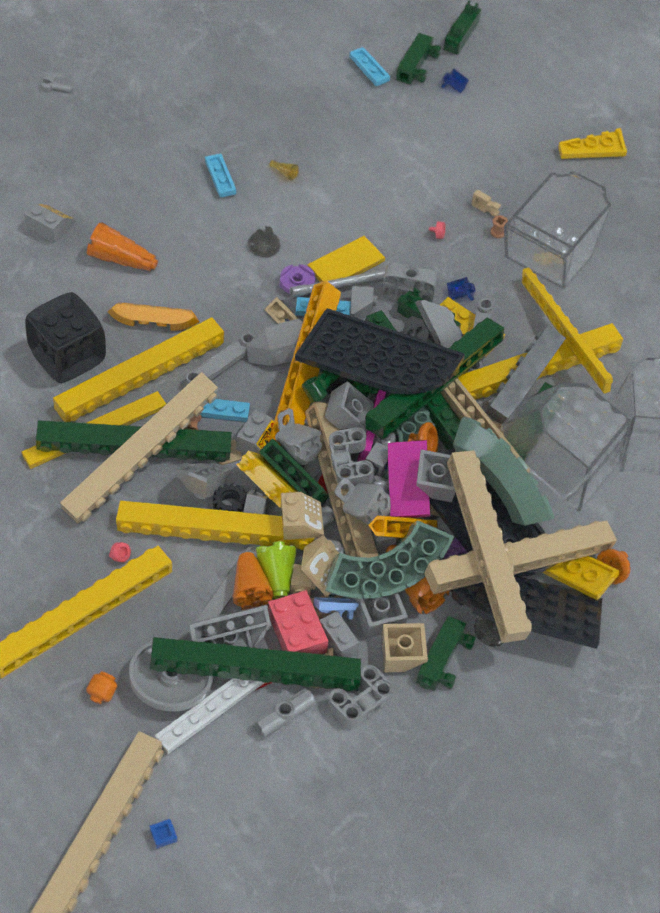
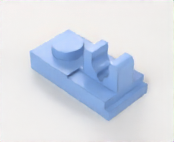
M314 597L313 605L322 613H331L332 610H335L342 617V613L346 610L348 619H353L354 610L359 606V603L353 598Z

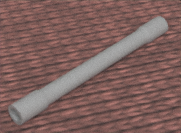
M386 268L329 280L328 282L335 288L370 281H379L384 279ZM318 283L290 287V295L292 298L308 295L312 292L313 285Z

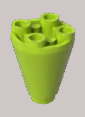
M277 541L273 542V546L256 547L257 559L273 591L272 599L275 600L288 596L296 557L295 546H287L285 542Z

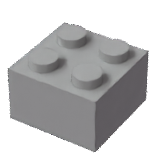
M398 592L379 598H354L359 603V606L356 607V613L366 638L382 634L383 624H406L408 616Z

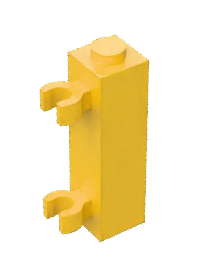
M248 450L242 456V460L236 464L280 508L281 493L298 492L258 453Z

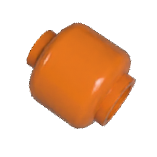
M103 671L100 674H94L86 688L87 693L91 695L89 699L97 704H101L102 701L110 702L117 689L116 678Z

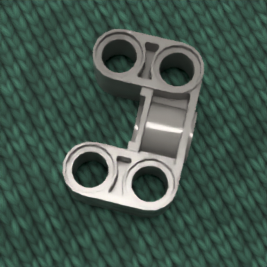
M394 262L389 263L386 266L383 279L382 294L387 298H395L398 295L399 288L413 289L415 287L421 291V298L433 302L438 275L431 269L417 268Z
M357 427L331 433L329 436L330 454L337 484L343 478L342 476H349L347 479L354 486L359 483L371 484L374 480L372 463L369 461L353 462L350 454L362 452L366 448L365 431ZM347 484L341 487L342 489H349Z
M366 665L361 669L359 685L363 692L354 699L346 691L339 688L332 690L329 694L328 709L346 729H356L391 701L393 685L373 665ZM365 677H372L373 679L368 680ZM379 691H385L387 694H381ZM340 700L342 703H335L334 701ZM348 715H354L356 718H349Z

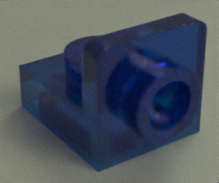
M453 69L450 73L446 72L441 79L443 80L441 87L444 88L449 84L459 93H462L469 79L456 69Z
M467 277L447 283L448 296L452 300L468 296L471 301L474 300L476 289L474 283H470Z

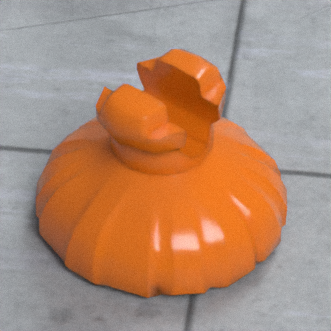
M424 423L421 425L418 434L410 433L407 442L427 440V451L437 452V430L432 423Z
M607 549L601 551L597 556V560L619 570V575L612 584L623 583L629 577L631 567L627 559L629 556L625 551Z

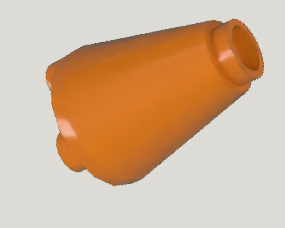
M244 552L239 555L233 589L234 604L241 607L242 610L264 605L268 606V602L272 601L273 598L272 588L254 553Z

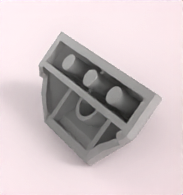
M426 300L415 302L435 344L449 348L455 341L462 338V331L456 326L454 322L455 317L451 310Z
M295 319L263 327L251 342L249 341L246 344L248 362L275 366L292 361L303 321Z
M210 462L209 464L196 463L177 468L175 474L188 491L194 493L195 497L205 499L213 496L219 486H223L232 469L216 462Z
M267 605L201 620L189 624L188 627L192 641L256 648L270 628L271 622Z

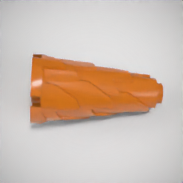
M99 222L90 237L92 242L91 244L88 243L87 246L88 256L107 262H114L147 271L155 270L158 264L154 254L102 222Z
M397 545L388 546L385 550V553L389 552ZM424 577L413 586L405 589V592L418 613L422 614V611H424L425 614H428L439 608L446 601L443 596L445 593L449 596L450 590L433 594L426 577Z

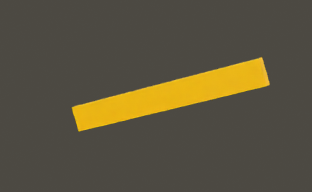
M156 391L87 423L128 426L159 412L166 405V402L159 392ZM36 445L21 451L30 469L66 454L55 450L43 452L37 450Z

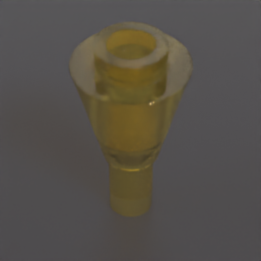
M270 161V166L278 169L289 180H294L299 175L297 164Z

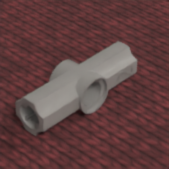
M304 688L289 699L280 700L275 708L254 721L257 732L265 738L281 726L290 725L295 717L316 704L313 694ZM287 711L289 712V714L284 715L280 712Z

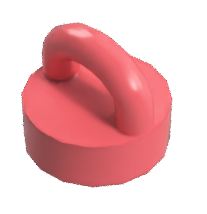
M438 221L436 227H429V231L435 233L436 239L444 238L446 229L444 222Z
M124 542L114 543L110 549L109 557L116 562H125L131 555V549Z

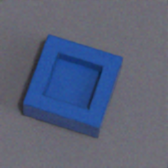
M171 819L149 826L156 849L178 842Z

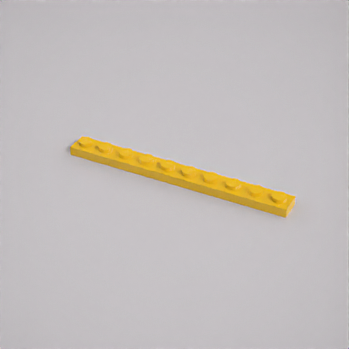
M529 267L523 269L522 284L558 333L566 338L564 341L603 393L610 392L611 383H613L611 373L607 372L603 363L598 360L594 351L587 345L586 340L580 336L577 328L571 324L568 316H565L561 307L556 304L552 295L545 289L544 284H541L538 280L537 275Z

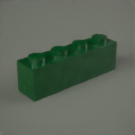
M273 438L259 451L261 456L298 492L316 499L321 504L329 497L327 492Z

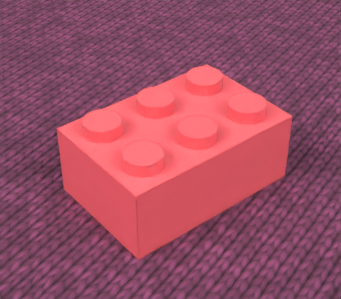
M307 590L268 602L270 622L283 651L321 655L327 653L328 639Z

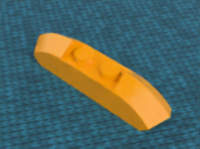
M118 302L107 311L115 320L129 326H134L135 320H137L138 324L149 325V322H156V326L167 327V324H170V330L177 331L190 328L200 322L194 312L189 309Z
M376 516L368 526L376 536L404 538L412 523L420 521L437 528V520Z

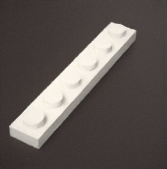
M232 678L198 705L157 733L155 739L162 741V748L167 754L171 753L264 683L261 681H243Z

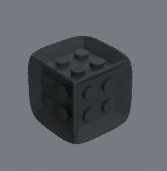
M73 292L62 294L33 309L26 316V337L32 354L56 382L64 383L93 369L105 359L106 339L104 329L94 312L77 294Z

